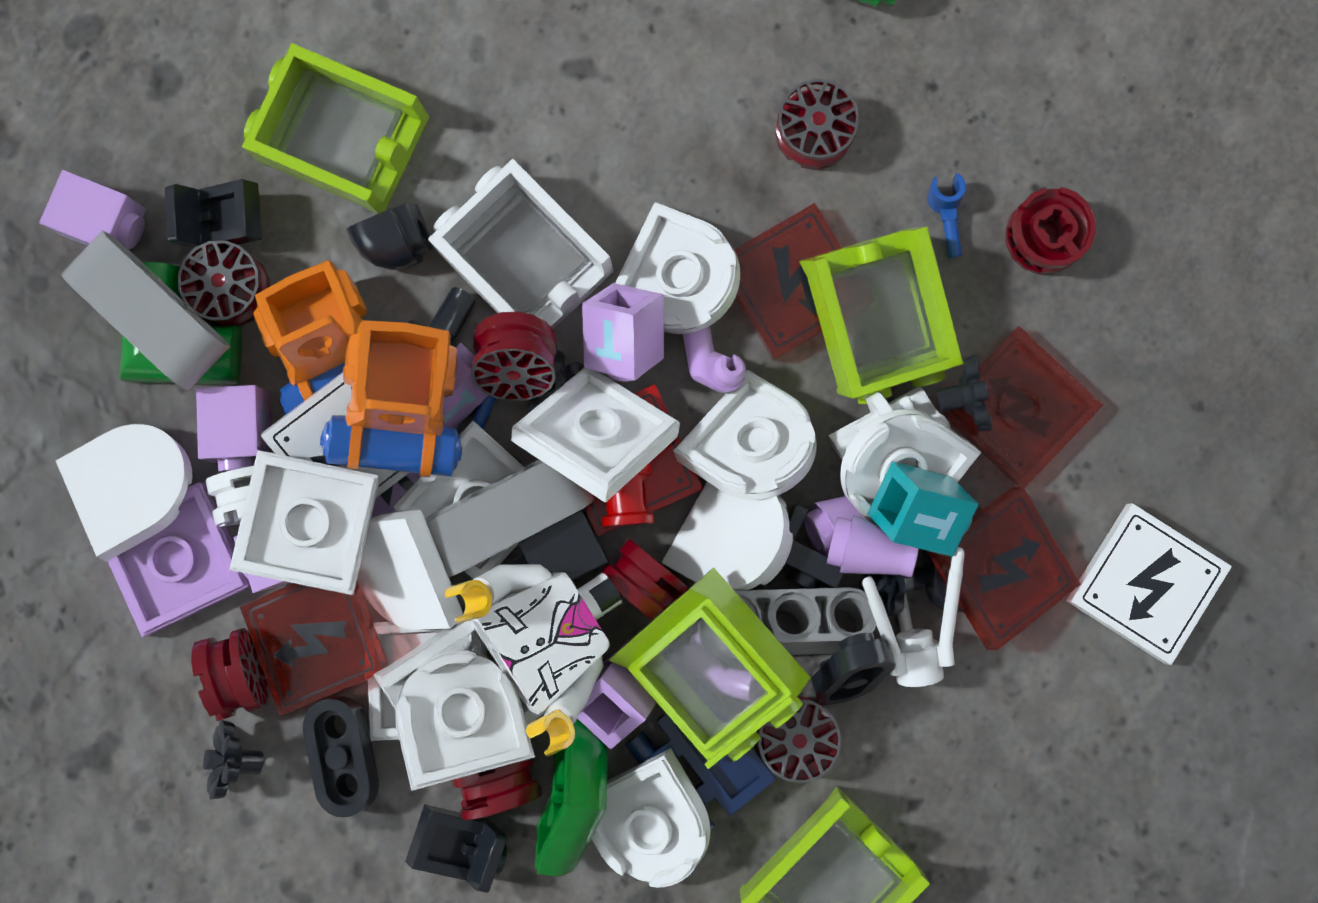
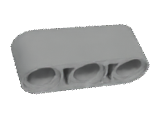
M104 230L61 273L63 279L150 362L174 383L187 391L230 348L229 344L143 262Z
M538 459L426 517L425 521L447 575L451 577L580 511L591 504L595 498L593 494Z
M815 588L735 591L791 655L834 654L840 650L839 643L843 639L860 633H873L877 626L868 603L867 595L861 589ZM839 609L848 612L855 620L856 632H846L841 629L835 621L834 610ZM784 611L792 614L798 621L800 627L799 634H788L783 631L777 624L776 612ZM701 619L698 633L704 647L716 656L736 657L708 624Z

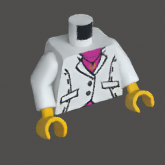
M540 564L498 565L471 581L448 587L444 592L446 598L460 594L465 600L464 614L454 618L456 623L466 621L472 623L500 669L504 670L506 675L509 674L513 680L520 701L525 709L537 715L545 710V716L527 725L526 734L528 737H535L545 730L548 732L550 745L544 752L546 756L568 748L575 738L574 723L589 700L595 682L598 680L603 668L602 655L610 646L609 640L596 620L622 603L620 594L614 584L605 574L601 573L579 589H576L566 573H550L548 569Z

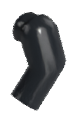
M451 288L428 327L447 330L450 333L451 341L454 340L476 303L474 297L463 289ZM410 320L407 322L410 324L421 325L419 322L415 320Z

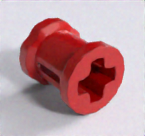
M647 464L606 502L607 515L601 518L602 527L655 523L654 514L648 512L646 476L651 473V464Z

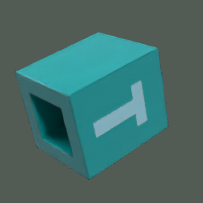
M892 461L867 514L892 542L953 557L963 535L970 528L973 515L979 503L950 476Z

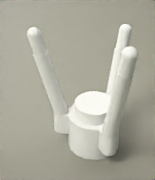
M957 547L951 560L939 641L933 639L932 631L929 629H913L906 593L904 609L901 613L897 614L900 633L897 634L896 641L873 578L866 577L862 581L881 639L887 640L890 644L896 663V668L890 675L896 676L899 685L921 687L938 683L944 679L943 667L955 665L952 644L965 555L964 550L960 547Z

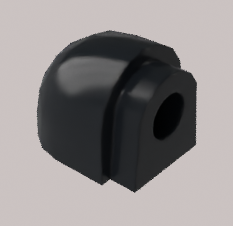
M405 203L355 223L346 229L351 242L360 256L374 266L384 269L396 270L419 264L423 261V254L432 250V244L428 240L430 237L428 229L416 203Z

